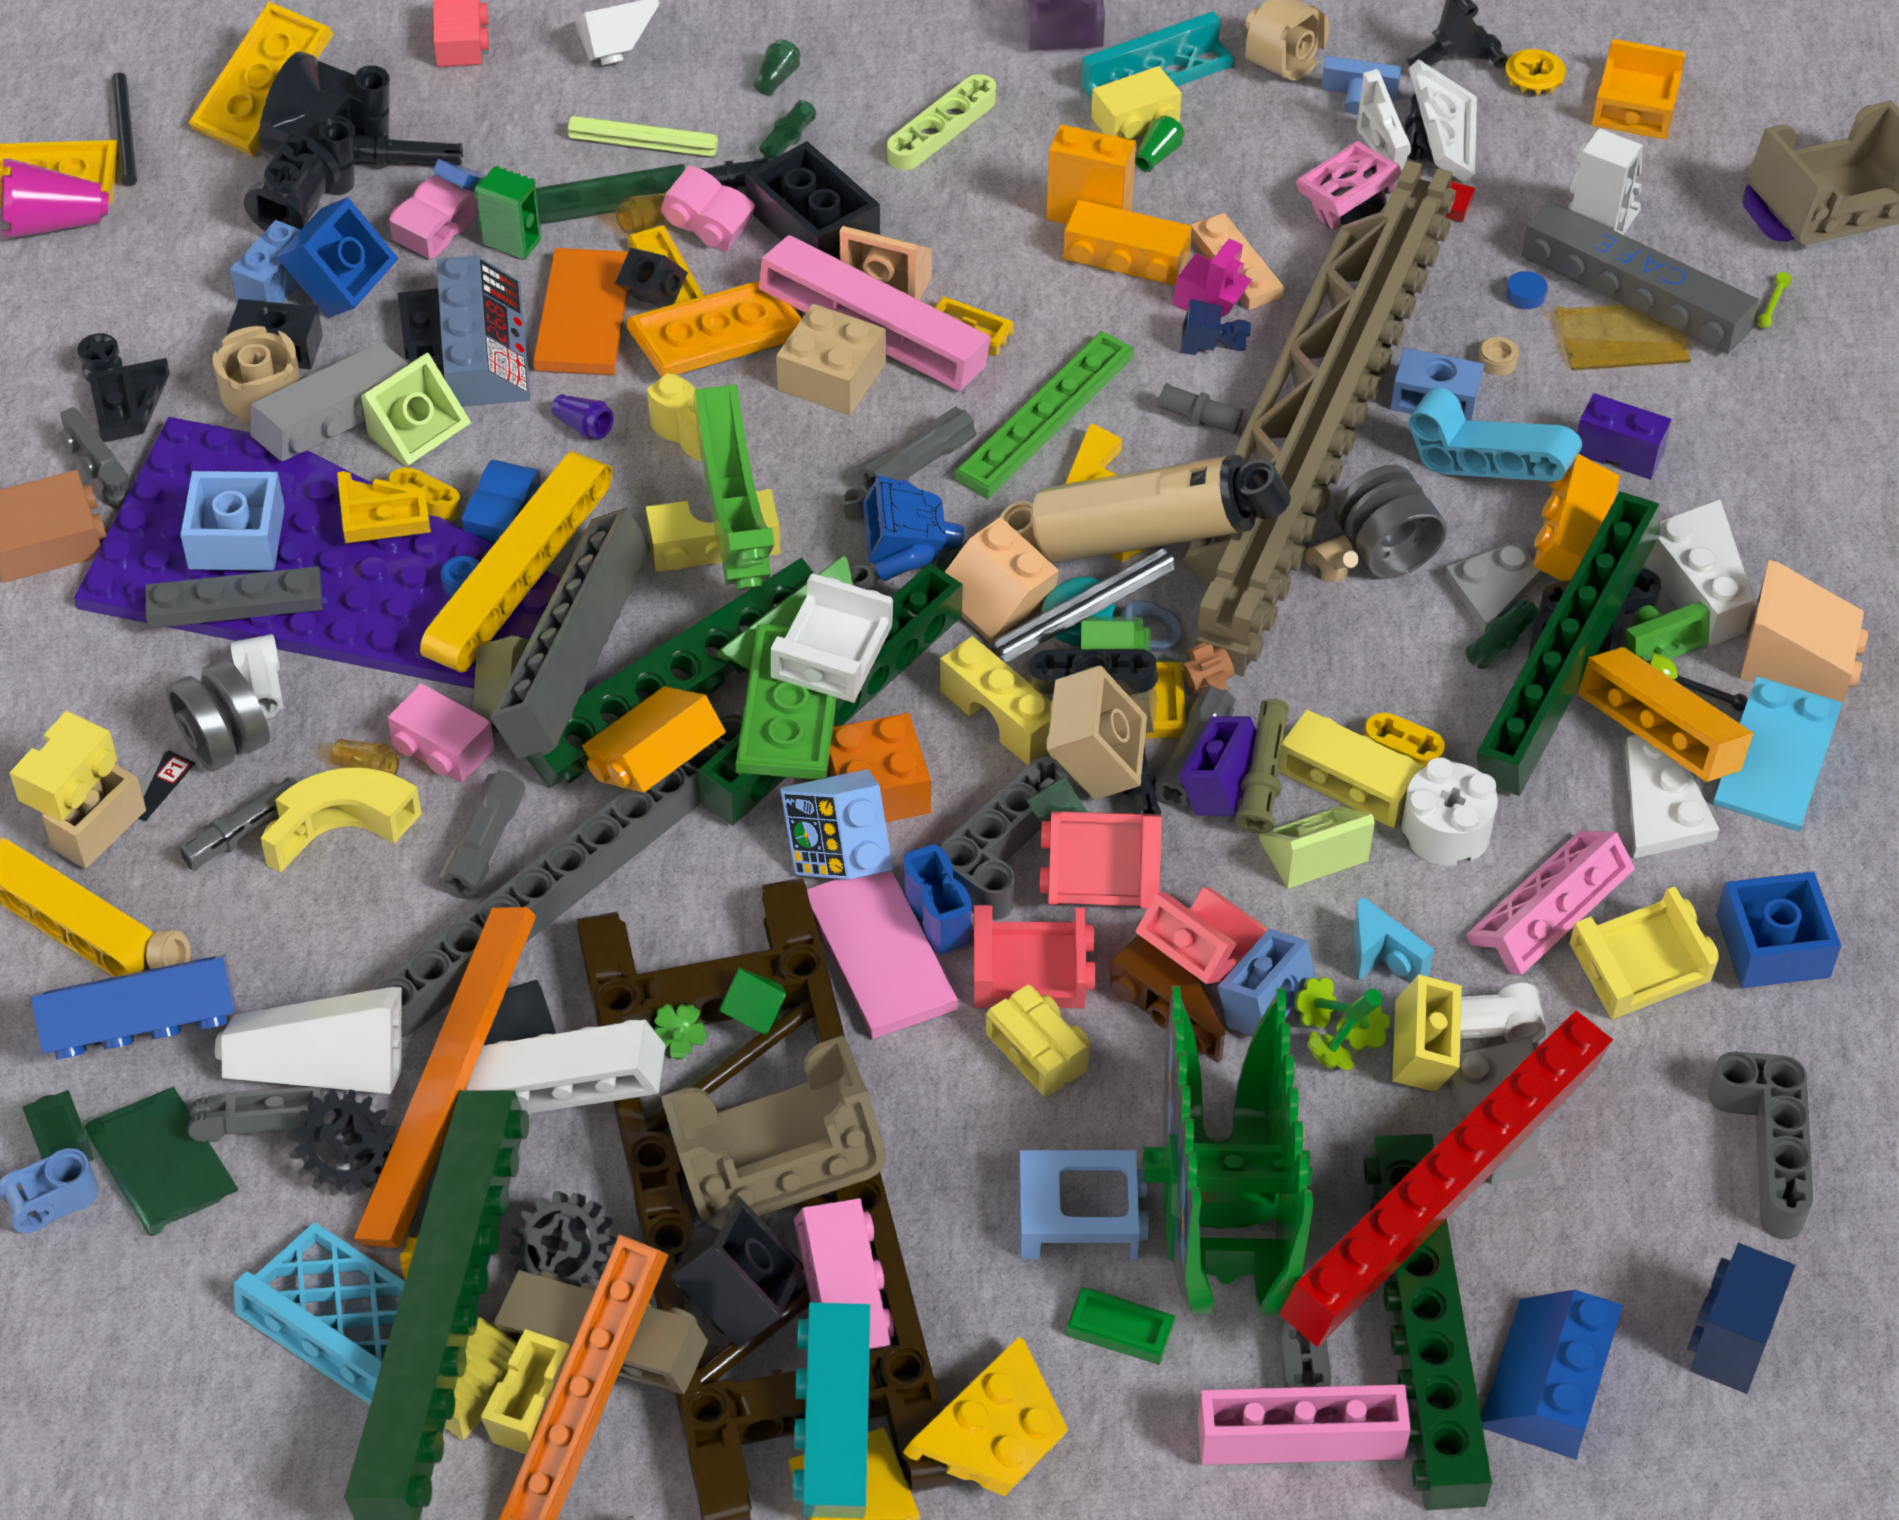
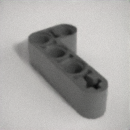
M1051 756L1039 757L1032 761L940 846L952 863L953 878L959 881L967 890L973 912L974 905H992V920L1003 919L1010 914L1014 904L1015 875L1013 869L1005 862L1041 829L1042 821L1051 820V811H1061L1066 805L1068 772Z
M1739 1051L1727 1052L1721 1055L1716 1062L1708 1089L1709 1100L1714 1107L1727 1113L1756 1115L1761 1224L1766 1232L1775 1238L1783 1240L1792 1239L1803 1230L1813 1202L1808 1089L1805 1068L1799 1061L1789 1056Z

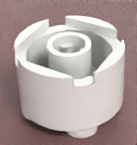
M1446 758L1430 760L1427 767L1415 774L1407 790L1401 828L1403 835L1405 833L1410 842L1409 847L1420 858L1442 866L1457 865V860L1471 857L1470 861L1481 856L1489 845L1498 799L1495 790V780L1488 774L1481 773L1471 766L1451 762Z

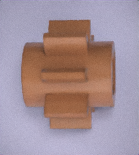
M1204 642L1187 650L1190 660L1181 663V670L1186 684L1192 693H1197L1201 688L1210 685L1221 690H1229L1225 680L1234 677L1235 672L1231 659L1223 647L1213 650L1211 643L1206 644Z

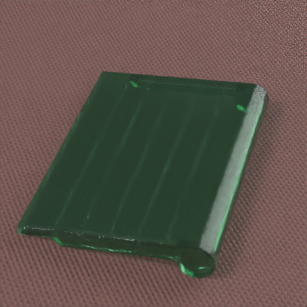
M174 1087L88 1122L84 1127L85 1133L149 1236L161 1233L165 1225L214 1205L223 1197L238 1191L237 1185L209 1141L203 1143L189 1137L188 1122L191 1121L190 1111Z

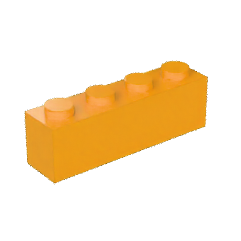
M1624 647L1588 657L1578 691L1580 697L1705 782L1742 770L1754 734L1752 731Z

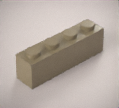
M519 1270L494 1324L498 1330L517 1343L526 1329L568 1343L572 1347L597 1286L583 1283L581 1287L565 1283L563 1279L550 1272L539 1271L538 1275ZM648 1303L618 1376L684 1395L708 1343L707 1338L696 1323L697 1319L692 1314L679 1308H670L667 1312L653 1308Z

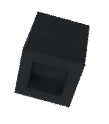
M630 247L615 284L639 301L666 307L675 303L688 272L665 255Z

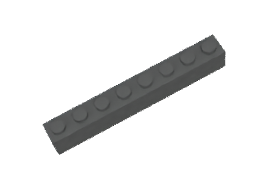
M627 507L591 519L490 716L517 759L534 754L543 756L558 746L563 730L571 719L578 699L584 692V687L592 670L596 667L597 660L609 640V635L621 615V610L628 596L632 593L635 581L644 568V563L652 547Z

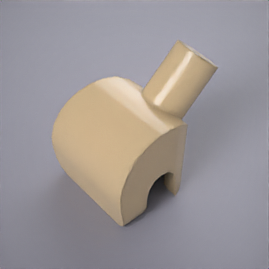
M1340 535L1308 548L1305 552V562L1313 570L1318 567L1320 568L1321 580L1336 582L1346 578L1349 569L1357 565L1358 555L1352 550L1349 539L1345 535Z

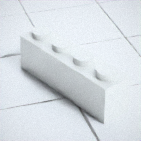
M645 1019L627 1020L620 1024L601 1027H584L577 1031L558 1034H541L534 1038L515 1041H499L482 1047L466 1090H515L522 1110H526L528 1114L659 1094L666 1045Z

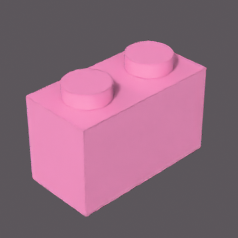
M422 683L388 716L392 745L401 754L408 757L413 756L428 764L435 773L441 776L447 775L460 783H463L495 749L491 721Z

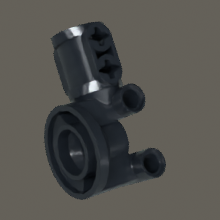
M303 51L295 52L286 60L269 90L259 127L260 148L265 154L273 156V159L266 167L262 180L249 188L243 201L247 214L263 231H266L275 220L301 230L318 208L319 200L323 194L344 195L353 189L355 184L354 126L355 135L378 136L379 133L389 135L390 78L385 69L375 65H367L361 67L354 75L318 61L314 55Z

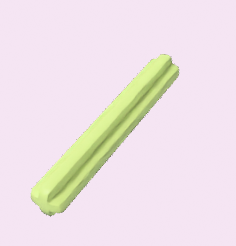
M572 116L568 123V136L571 139L707 157L715 156L718 149V136L711 133Z

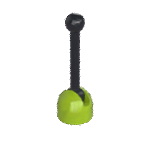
M1654 653L1650 665L1677 683L1731 703V706L1737 711L1745 709L1748 698L1744 694L1732 695L1679 676L1678 668L1672 660Z

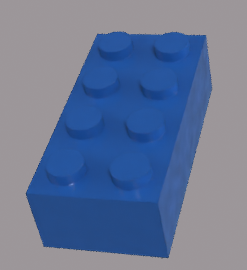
M226 954L39 992L31 997L42 1054L54 1051L56 1060L84 1054L85 1051H88L86 1044L102 1041L104 1050L132 1044V1041H135L134 1034L150 1031L151 1040L177 1035L182 1031L181 1025L197 1021L199 1030L227 1024V1021H229L228 1015L234 1014L237 1009Z

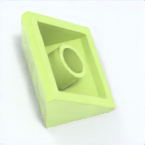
M429 353L423 354L361 395L368 437L404 466L410 465L471 424L470 419Z
M1336 806L1274 827L1271 832L1258 833L1263 848L1288 889L1368 862L1375 821L1371 813Z

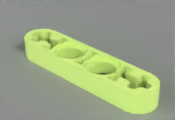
M982 74L969 76L893 134L887 143V160L889 164L899 170H909L917 167L989 111L996 104L997 85L995 80ZM951 109H959L962 110L964 113L959 115H950L947 114L946 111ZM931 128L936 129L939 132L936 134L929 135L923 134L920 131L923 129Z

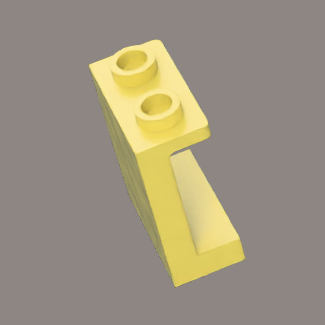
M1675 886L1665 890L1661 901L1608 922L1596 925L1591 916L1574 924L1569 944L1611 1020L1701 986L1712 980L1719 960L1716 945L1709 936L1704 937L1696 923L1697 916L1692 903L1687 898L1683 899Z

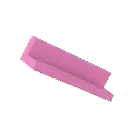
M1578 831L1466 934L1471 946L1496 948L1509 974H1524L1574 927L1575 922L1580 921L1635 870L1618 833Z

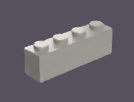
M383 342L366 348L251 403V437L283 462L364 422L365 416L361 395L409 363Z

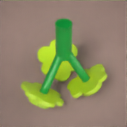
M1309 977L1304 983V989L1296 994L1294 1000L1295 1008L1301 1012V1023L1306 1026L1313 1025L1316 1028H1324L1330 1021V1012L1332 1011L1344 1012L1345 1018L1338 1022L1337 1033L1334 1037L1329 1034L1320 1035L1312 1031L1308 1036L1307 1046L1312 1051L1314 1058L1325 1067L1334 1069L1338 1066L1350 1071L1354 1064L1351 1060L1352 1054L1341 1046L1344 1040H1349L1350 1046L1357 1051L1363 1050L1366 1045L1369 1048L1378 1049L1386 1043L1387 1035L1385 1030L1391 1026V1019L1387 1014L1382 1013L1380 1006L1382 995L1378 990L1371 988L1352 1004L1340 1002L1332 995L1334 984L1330 978L1320 977L1316 979Z

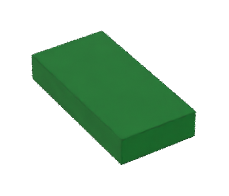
M1081 1286L1066 1326V1336L1160 1365L1175 1325L1176 1315Z

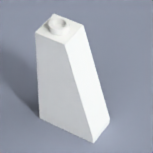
M388 987L235 1014L224 1032L219 1031L216 1038L215 1057L217 1060H222V1078L391 1094L401 1074L402 988Z

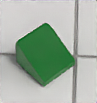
M739 967L720 1006V1011L757 1032L767 1035L785 999L786 992L781 984Z

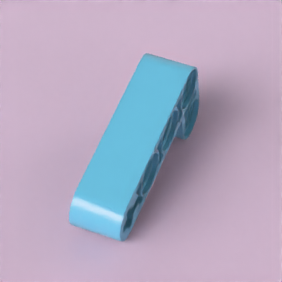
M1433 387L1428 390L1409 418V427L1422 462L1428 469L1439 474L1558 481L1564 477L1582 448V441L1579 435L1566 426L1466 420L1458 398L1451 391L1442 387Z

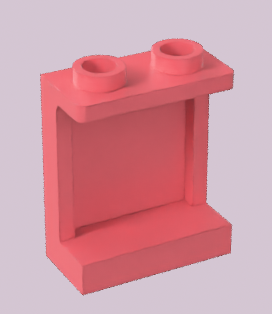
M1051 811V821H1042L1041 848L1050 849L1049 867H1040L1039 894H1048V905L1064 903L1128 905L1148 908L1155 894L1159 893L1162 816L1160 814Z
M1205 887L1200 890L1189 909L1166 892L1156 893L1135 932L1205 984L1223 981L1265 934L1268 928L1212 888Z
M974 905V1008H991L1004 999H1010L1013 993L1026 985H1031L1041 996L1047 994L1052 997L1059 1008H1085L1086 990H1095V962H1086V952H1094V924H1085V908H1075V920L1073 922H992V905Z

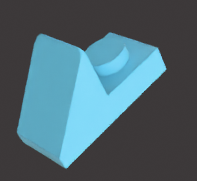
M1365 897L1357 901L1353 925L1357 979H1362L1382 960L1387 963L1392 972L1407 978L1411 982L1418 974L1428 977L1434 948Z

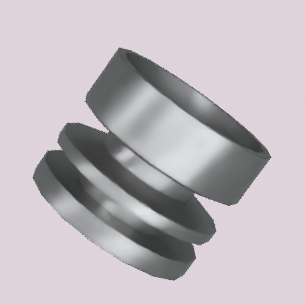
M1384 465L1369 470L1355 479L1343 491L1335 506L1334 517L1338 525L1346 533L1351 544L1356 545L1355 547L1372 574L1380 578H1397L1413 572L1427 563L1438 552L1446 539L1447 525L1444 518L1431 500L1426 498L1421 486L1416 483L1410 471L1400 465Z

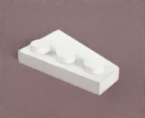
M1418 59L1409 67V72L1435 165L1442 170L1452 172V176L1466 183L1475 175L1477 97Z
M1638 735L1628 736L1625 744L1627 786L1628 790H1630L1631 802L1630 825L1633 828V859L1717 840L1720 829L1691 772Z

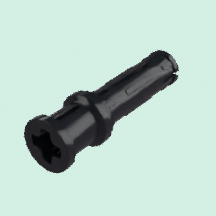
M379 133L378 136L354 135V160L357 163L376 164L378 168H384L389 163L435 166L438 159L459 166L463 164V160H461V157H463V143L390 139V136L385 133Z

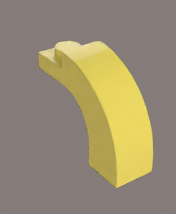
M369 768L334 769L301 780L284 791L275 800L279 819L272 821L266 827L261 837L266 864L281 873L315 837L339 827L363 828L395 844L422 814L417 786L393 774Z

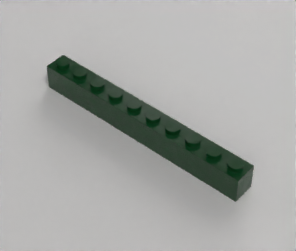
M515 1090L459 1091L344 1495L354 1520H420L423 1507L430 1505L433 1469L435 1463L441 1462L444 1453L443 1432L447 1420L453 1418L455 1412L454 1390L458 1377H463L467 1364L466 1345L469 1336H473L477 1329L478 1316L476 1308L480 1295H484L487 1291V1267L490 1255H495L498 1250V1225L501 1216L506 1215L508 1212V1188L511 1177H516L518 1174V1150L521 1139H526L529 1133V1115L526 1110H522Z

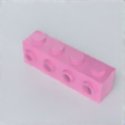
M1405 1385L1201 1390L1198 1412L1201 1465L1401 1460L1405 1458L1411 1431Z

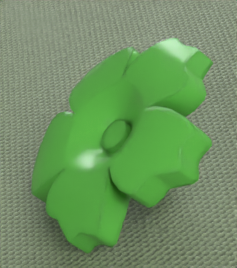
M668 1004L657 1009L655 1023L658 1026L653 1028V1030L666 1045L665 1049L670 1045V1054L673 1059L679 1058L683 1060L686 1054L692 1052V1043L704 1045V1041L708 1037V1033L704 1029V1023L696 1021L700 1015V1010L695 1008L693 1004L688 1006L680 1004L677 1008V1013Z

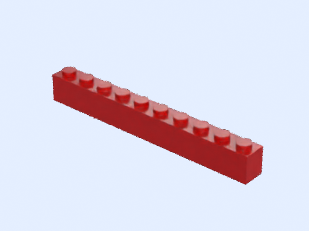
M1575 1010L1295 1284L1279 1315L1318 1348L1595 1071L1613 1039L1579 1011Z

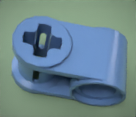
M72 1148L59 1150L32 1165L8 1173L0 1180V1198L8 1202L13 1213L11 1224L20 1233L38 1231L59 1218L86 1208L94 1202L99 1192L98 1182L87 1157L83 1152ZM77 1177L73 1181L66 1182L71 1178ZM21 1184L23 1189L18 1190L17 1185ZM34 1211L35 1216L31 1217L29 1212Z

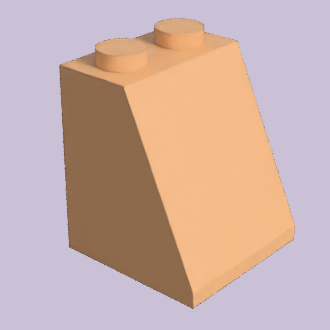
M1768 560L1752 619L1740 679L1755 682L1756 676L1844 703L1848 687H1857L1863 662L1856 661L1855 657L1856 654L1863 655L1869 630L1861 629L1864 611L1776 561Z

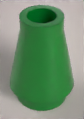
M1166 115L1161 116L1159 119H1154L1135 154V165L1145 172H1151L1158 163L1181 147L1183 143L1182 138L1185 135L1182 125L1174 118Z

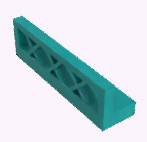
M1214 11L1082 57L1081 87L1092 99L1093 88L1157 66L1162 68L1177 87L1233 67L1234 57L1220 42L1221 19ZM1210 51L1218 57L1213 60L1198 58L1199 55ZM1171 65L1187 67L1179 72L1165 69Z

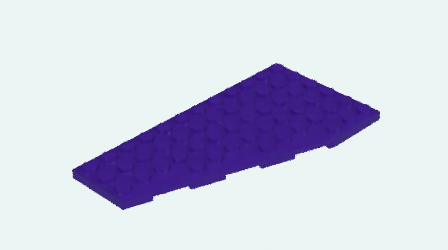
M168 417L106 535L107 537H105L78 588L74 601L76 609L147 623L145 584L319 566L322 581L323 610L166 627L233 641L274 634L278 650L474 689L476 660L465 672L461 673L421 656L420 644L428 626L452 598L442 586V566L448 560L457 556H470L481 561L494 544L473 533L465 532L463 528L439 516L429 515L431 530L429 533L345 543L337 472L351 473L353 481L371 485L372 482L308 450L282 462L251 437V432ZM192 471L278 472L285 507L275 570L188 569L181 539V530ZM545 571L490 642L510 636L530 640L561 578Z

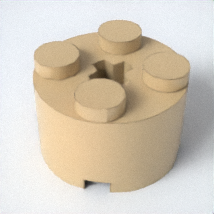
M1266 0L1259 9H1252L1246 18L1245 27L1248 30L1245 58L1247 61L1281 77L1293 81L1300 80L1307 76L1318 63V60L1314 59L1318 47L1325 49L1329 36L1328 17L1325 13L1319 11L1318 8L1301 0Z
M260 326L236 330L221 341L222 347L217 353L215 351L213 354V366L220 399L224 407L237 416L239 422L251 424V403L301 380L295 346L292 340L280 331H278L279 335L267 333L266 327Z

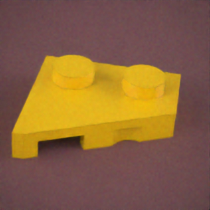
M337 472L345 543L431 532L424 489L410 486H395L391 482L374 479L371 485L353 481L349 472Z

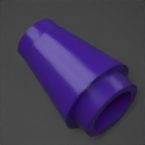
M560 394L552 404V415L588 440L604 438L613 426V411L608 408L604 401Z

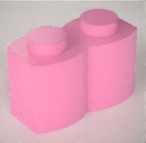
M688 166L665 194L660 212L672 225L693 231L707 246L721 251H728L749 225L756 205L741 192L728 186H722L717 179L706 171L694 166Z
M433 175L426 181L421 182L415 190L414 197L407 199L401 205H397L391 212L389 223L392 240L428 259L436 257L447 247L453 236L465 230L477 215V202L474 192L460 188L437 175Z

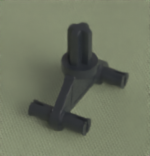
M1446 0L1438 28L1432 31L1434 38L1408 56L1407 64L1411 67L1419 59L1428 66H1432L1447 55L1450 60L1455 56L1490 59L1496 68H1502L1506 65L1508 56L1501 50L1502 44L1495 35L1488 34L1483 26L1476 25L1473 17L1477 15L1479 8L1472 0Z

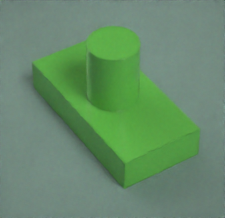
M1700 601L1662 615L1651 605L1644 606L1638 610L1634 617V624L1636 626L1626 629V649L1650 664L1654 653L1672 659L1709 644L1710 610Z

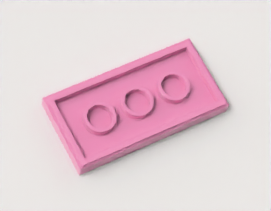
M892 870L850 880L836 879L807 889L816 926L871 1039L958 1010V999Z

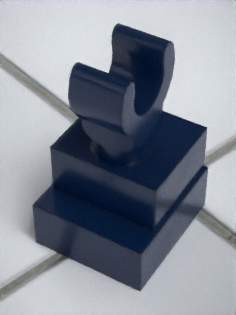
M1190 299L1182 325L1180 353L1196 355L1198 348L1214 351L1217 340H1220L1233 350L1245 351L1246 337L1250 336L1251 323L1246 320H1235L1221 324L1222 306Z

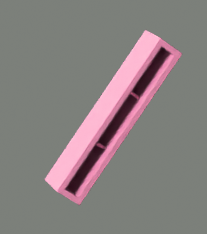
M791 235L784 238L762 257L759 281L760 290L805 313L812 304H816L886 328L887 355L959 392L986 367L991 336Z

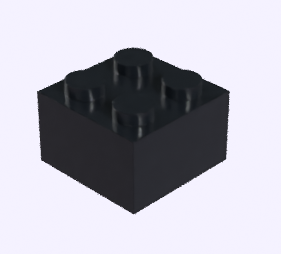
M738 1195L697 1225L671 1277L677 1283L682 1294L692 1299L711 1319L716 1330L726 1335L737 1347H740L781 1318L804 1268L801 1261Z

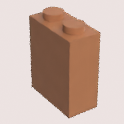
M78 469L0 489V576L2 583L95 558L100 548L99 540L107 536L100 513L92 515L90 511L98 508L91 484L82 485Z

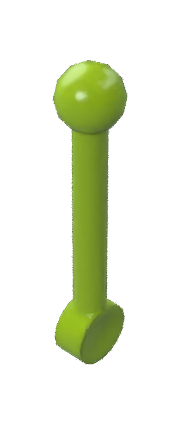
M1780 272L1776 275V288L1765 312L1757 317V325L1760 328L1767 329L1772 325L1771 315L1783 289L1788 288L1791 284L1792 277L1790 274Z

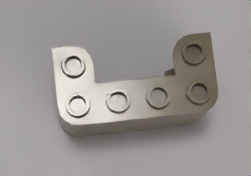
M1891 100L1863 107L1855 117L1848 138L1792 150L1796 141V133L1790 126L1778 125L1765 128L1749 169L1747 181L1800 243L1811 245L1899 224V108Z

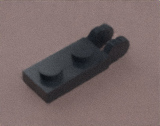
M438 288L398 293L406 359H409L410 364L423 354L429 353L430 356H434V363L444 377Z

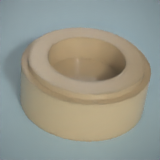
M1491 337L1480 344L1477 362L1484 363L1483 371L1489 374L1507 375L1517 367L1519 348L1513 341L1507 338Z
M160 930L151 937L147 946L146 956L149 968L155 969L189 962L191 949L187 937L182 932L176 930Z

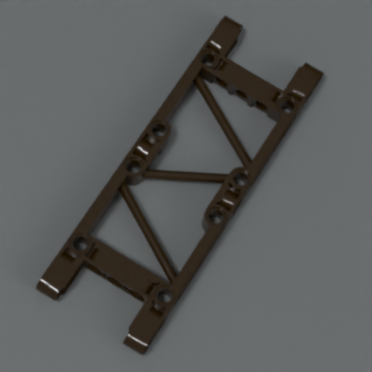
M803 877L762 885V902L766 914L763 924L769 950L651 972L636 973L626 923L620 920L618 911L576 919L597 1026L620 1024L627 1020L645 1019L652 1028L658 1026L655 1023L657 1009L666 1004L671 1005L676 1013L680 1004L687 1006L693 1004L695 1008L700 1010V1015L696 1021H701L704 1025L733 1020L734 1018L720 1011V1006L740 967L781 984L786 992V996L779 1011L791 1010L772 1024L767 1035L759 1033L688 1088L702 1089L710 1095L810 1018L817 1045L843 1035L845 1036ZM640 1097L615 1100L613 1102L643 1244L668 1254L654 1289L657 1309L668 1312L670 1308H679L686 1311L682 1292L678 1288L677 1283L672 1279L671 1274L694 1231L688 1204L685 1205L681 1177L686 1178L680 1158L677 1156L672 1140L665 1134L660 1133L669 1126L664 1106L644 1120ZM651 1163H658V1164H660V1165L655 1166V1167H647V1166H646V1165L651 1164ZM879 1171L877 1175L867 1180L830 1192L831 1196L823 1194L790 1205L802 1209L861 1199L862 1207L870 1208L863 1212H869L873 1221L874 1239L869 1241L873 1260H879L883 1270L884 1287L880 1292L884 1308H888L892 1315L894 1324V1336L892 1339L894 1346L870 1351L868 1419L887 1416L897 1460L912 1493L958 1484V1477L946 1473L947 1464L922 1455L916 1461L903 1453L909 1443L943 1410L881 1172ZM668 1244L678 1245V1247L673 1249L662 1248ZM807 1283L791 1295L780 1319L740 1347L731 1342L699 1369L697 1366L684 1395L675 1393L702 1520H751L750 1483L741 1445L794 1435L795 1418L805 1419L806 1400L796 1399L797 1370L782 1373L781 1369L771 1371V1376L732 1383V1379L715 1381L809 1306L810 1299ZM902 1374H909L915 1377L910 1381L896 1379L897 1376ZM707 1414L717 1416L715 1420L710 1422L697 1420L699 1417Z

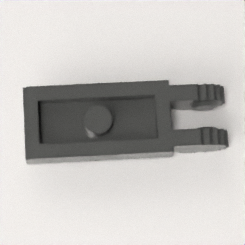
M76 407L60 412L64 430L59 432L65 448L70 454L76 452L80 456L81 465L91 480L96 477L104 486L102 494L105 501L109 502V506L117 509L121 508L130 491V488H128V474Z
M300 1086L230 1092L227 1095L197 1098L190 1105L189 1137L204 1143L205 1141L218 1142L226 1133L227 1135L239 1133L257 1135L264 1131L293 1130L294 1128L301 1127L294 1120L296 1115L301 1110L308 1111L307 1104L314 1097H318L324 1103V1088ZM324 1117L318 1120L316 1126L320 1127L324 1124Z

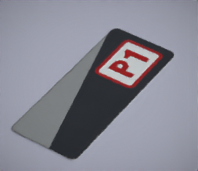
M170 750L161 756L139 782L146 806V811L138 818L139 820L145 822L152 816L195 766L194 761Z

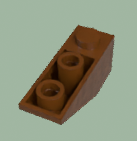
M1137 935L1111 960L1110 987L1121 1000L1127 1003L1132 1002L1149 1014L1150 1018L1158 1026L1168 1028L1171 987L1180 986L1181 999L1194 1029L1198 1053L1205 1054L1219 1063L1223 1058L1225 1031L1197 977L1140 935Z

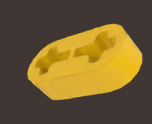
M397 468L389 474L388 482L395 486H410L425 490L429 515L439 516L449 522L457 518L460 494L455 488L414 468Z
M1387 712L1374 714L1366 722L1364 736L1399 754L1411 757L1415 762L1424 765V768L1427 767L1430 760L1443 758L1444 740L1439 734L1430 729ZM1384 731L1390 733V734L1385 735L1384 738L1378 736V735H1382ZM1424 748L1430 750L1427 751L1424 755L1418 753L1422 752Z

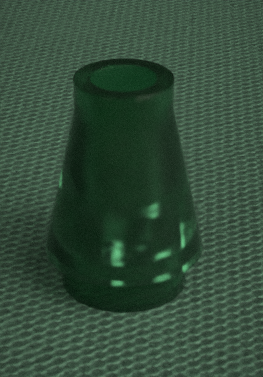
M778 39L767 46L758 76L753 83L759 93L772 96L775 90L800 67L801 53L793 43L784 39Z

